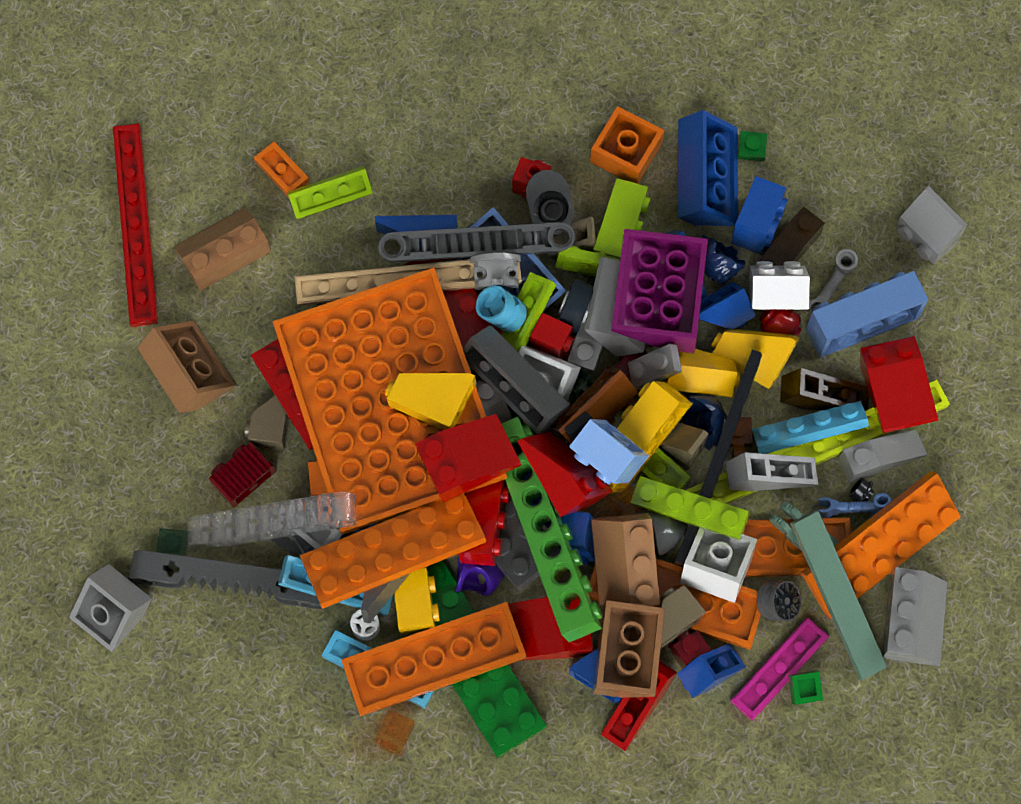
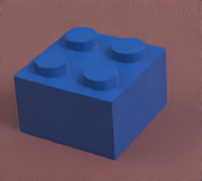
M755 176L736 221L731 244L760 255L764 247L769 248L771 246L776 228L781 222L788 201L787 198H784L786 187Z

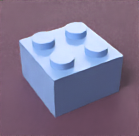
M590 419L569 446L576 452L574 457L585 466L590 464L597 469L596 475L607 484H611V482L614 484L629 483L650 456L609 422L598 419Z

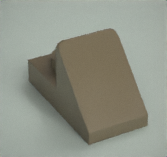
M588 217L573 222L571 227L575 233V241L572 246L592 252L596 244L594 218ZM564 232L559 235H553V240L556 244H565L567 238ZM548 253V257L557 259L558 253Z

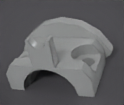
M486 253L470 257V263L474 264L475 289H483L494 285L518 288L517 262L521 261L520 255L512 253ZM514 272L516 275L511 277L509 273ZM482 273L483 277L478 278L477 274Z

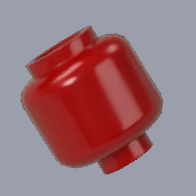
M765 309L760 316L762 332L796 336L801 332L799 327L801 322L800 315L793 309Z

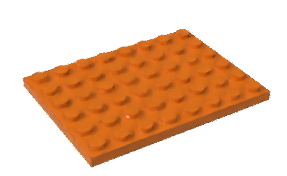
M433 267L272 321L341 534L370 526L441 500L418 454L415 443L442 430L390 407L387 401L388 396L385 395L390 381H396L399 373L471 374L435 268ZM476 386L456 426L486 417ZM505 473L469 491L505 480L507 475Z

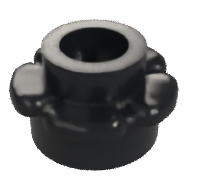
M864 478L859 479L848 494L854 499L853 502L869 501L874 494L872 489L873 482H868Z

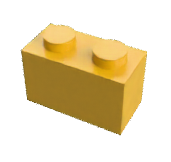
M427 568L410 573L394 593L398 628L401 635L418 633L435 627V622L440 621L438 604L432 603L431 595L436 593L434 576H429Z

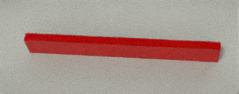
M139 123L113 126L129 323L131 327L158 324L141 127Z

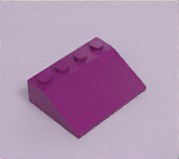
M624 229L611 331L658 348L668 344L677 345L678 352L694 354L708 239Z

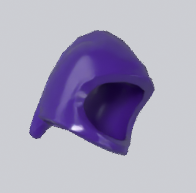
M458 556L455 591L470 590L483 596H489L497 589L505 574L497 564L495 566L461 563ZM478 574H482L484 576V584H481L479 582Z

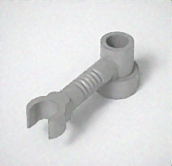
M843 249L837 254L835 259L836 269L817 298L809 302L808 312L812 306L828 302L844 276L855 270L858 257L854 251ZM841 263H848L850 266H843Z

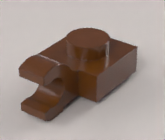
M740 417L730 445L732 447V459L745 453V447L752 446L751 417Z

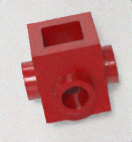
M521 157L512 178V193L519 194L527 199L526 187L529 180L534 174L542 170H552V166L547 165L541 160L533 161Z

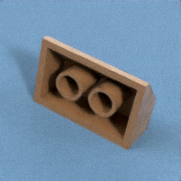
M245 208L173 247L199 291L271 252L267 238L255 219Z
M194 321L154 327L137 347L180 414L198 410L236 386Z
M649 513L591 519L599 605H604L606 600L645 606L660 605L653 525Z
M606 600L602 608V629H600L593 694L620 698L655 697L665 608Z

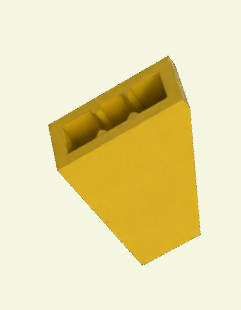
M728 329L723 334L719 332L711 345L714 348L712 354L734 360L737 371L743 374L752 349L761 352L762 358L754 381L770 389L777 380L800 337L791 334Z
M695 349L694 354L678 352L682 372L664 380V382H667L677 391L732 397L734 387H739L741 374L740 371H737L734 360Z
M399 373L396 381H390L385 395L388 396L387 401L390 407L441 430H445L457 425L477 383L475 375L470 373Z

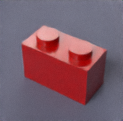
M542 313L530 335V346L568 361L575 338L572 337L573 326Z

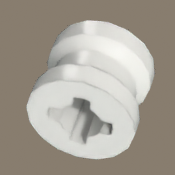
M361 609L352 615L350 626L353 634L358 639L370 641L378 635L380 622L377 615L370 623L363 621Z

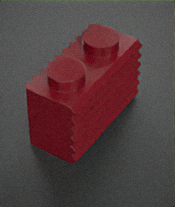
M252 442L247 446L245 444L239 446L233 452L231 460L227 461L226 464H218L211 471L212 476L209 477L211 485L233 509L276 473L274 465Z

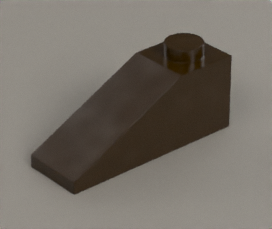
M803 206L785 226L759 261L773 262V266H784V262L787 261L797 262L819 238L825 223Z
M803 368L781 376L780 403L802 409L822 411L861 401L864 411L868 410L869 392L867 386Z

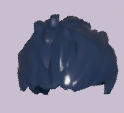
M703 235L702 238L708 239L704 274L712 278L711 280L716 281L717 285L721 283L726 285L728 280L736 276L744 268L746 262L745 260H739L737 257L738 251L733 246L725 247L714 238H708Z
M692 395L687 397L693 404L682 417L683 424L708 432L705 448L710 451L713 444L717 447L728 416L722 407V403L714 395Z

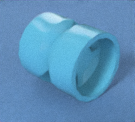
M497 285L485 288L479 294L476 301L477 314L488 323L493 324L494 327L506 333L519 329L527 316L525 304Z

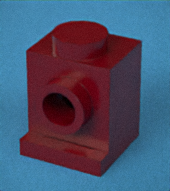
M698 630L694 633L689 631L682 633L674 639V643L668 646L682 669L700 655L710 652V648Z

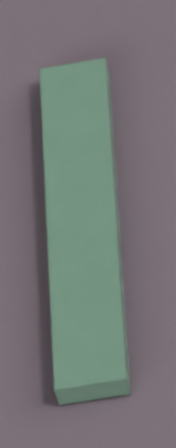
M814 510L791 522L790 525L858 678L864 680L887 667L819 511Z

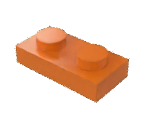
M274 141L253 157L255 163L287 197L288 191L303 187L310 182L309 177Z

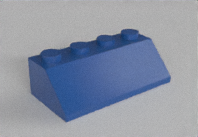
M704 110L678 119V218L698 226H735L738 219V127Z

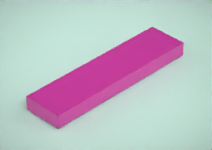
M807 617L730 702L753 721L788 683V675L797 673L828 639L829 635Z

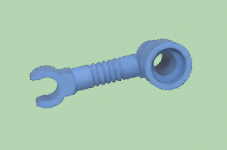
M886 493L877 494L873 501L838 502L828 497H822L818 499L819 505L829 508L819 509L818 511L821 518H830L839 513L848 512L871 513L874 516L891 502V498Z

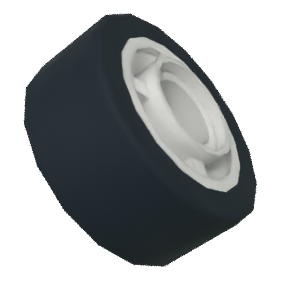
M577 279L574 280L570 291L566 292L558 313L560 314V321L573 326L572 334L577 335L581 323L586 321L594 287Z

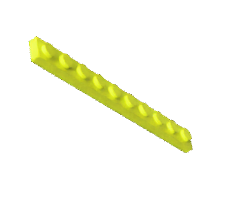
M937 380L930 382L936 411L947 408L950 403ZM873 407L865 411L869 427L773 451L769 454L815 458V464L818 465L841 455L842 451L846 448L879 438L891 432L882 433ZM727 472L719 475L711 499L730 504L757 491L729 490ZM703 483L686 491L700 495Z

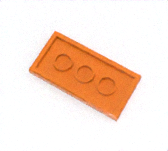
M822 518L827 532L839 542L851 534L850 518ZM769 519L747 520L743 534L757 539V543L745 577L802 576L801 572L809 567L803 552L788 541L785 535L770 523ZM783 519L791 527L790 523L794 520Z

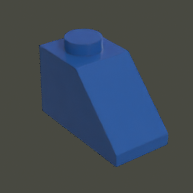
M734 282L701 299L699 320L733 330L745 326L748 320L755 317L745 289Z
M728 643L700 655L679 671L677 675L681 679L684 688L694 698L711 690L743 670L746 666L733 646Z

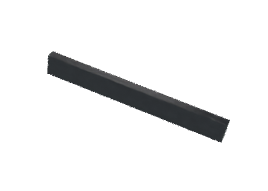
M753 349L751 351L700 496L712 498L761 362V352ZM688 525L675 565L684 567L700 527Z

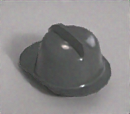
M542 170L534 174L526 187V197L533 224L562 222L571 226L574 219V208L566 179L560 173L552 170ZM557 230L554 231L553 235H559L563 232Z

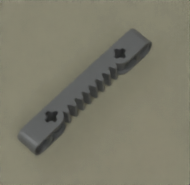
M562 222L391 232L385 234L380 239L377 250L379 256L384 261L391 263L470 258L486 253H512L520 255L559 253L573 245L575 233L570 225ZM560 230L565 233L567 239L564 245H558L554 242V231ZM419 240L421 241V252L419 250ZM387 241H396L400 247L399 253L396 255L386 253L384 244Z
M136 550L133 553L128 578L133 583L176 589L185 584L192 588L196 581L199 589H203L207 583L211 591H214L218 585L221 591L225 593L230 586L233 594H237L241 588L246 596H248L252 589L256 597H259L262 591H264L267 599L274 595L279 603L285 605L322 609L315 595L287 588L286 593H283L280 587L284 586L278 585L281 574L280 569ZM174 567H176L179 572H174L172 577H170L167 572L173 571Z

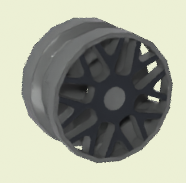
M769 580L764 582L759 588L756 602L761 616H765L766 620L790 621L798 615L802 599L797 585L793 582ZM793 598H797V602L793 603Z

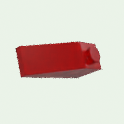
M659 661L655 697L622 698L601 735L626 751L663 698L677 672Z

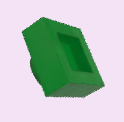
M741 131L738 159L764 162L767 133Z
M813 670L788 675L792 704L798 705L823 700L820 671Z

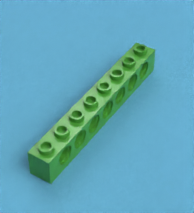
M519 417L502 423L514 450L520 447L517 442L518 440L535 435L532 428L528 424H524ZM522 451L517 455L522 465L507 472V479L505 481L561 635L568 642H572L602 629L598 620L602 618V613L597 602H592L589 596L592 587L587 576H582L579 566L583 565L578 551L576 549L572 550L569 541L573 539L572 533L567 523H562L557 510ZM527 472H533L528 480L522 481L523 476ZM542 496L541 502L532 506V501L536 497ZM551 521L550 528L546 531H541L542 525ZM561 547V551L557 556L550 557V553L554 548ZM571 573L567 582L560 583V578L563 574ZM575 599H580L579 606L576 609L569 610L570 603Z

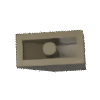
M273 396L254 410L251 421H246L245 438H248L249 443L252 442L257 448L285 449L289 417L276 396Z
M678 422L664 440L661 449L677 464L688 471L704 450L709 433L703 429Z
M685 585L676 591L674 588H671L659 598L661 603L658 607L665 608L660 649L697 624L706 613Z

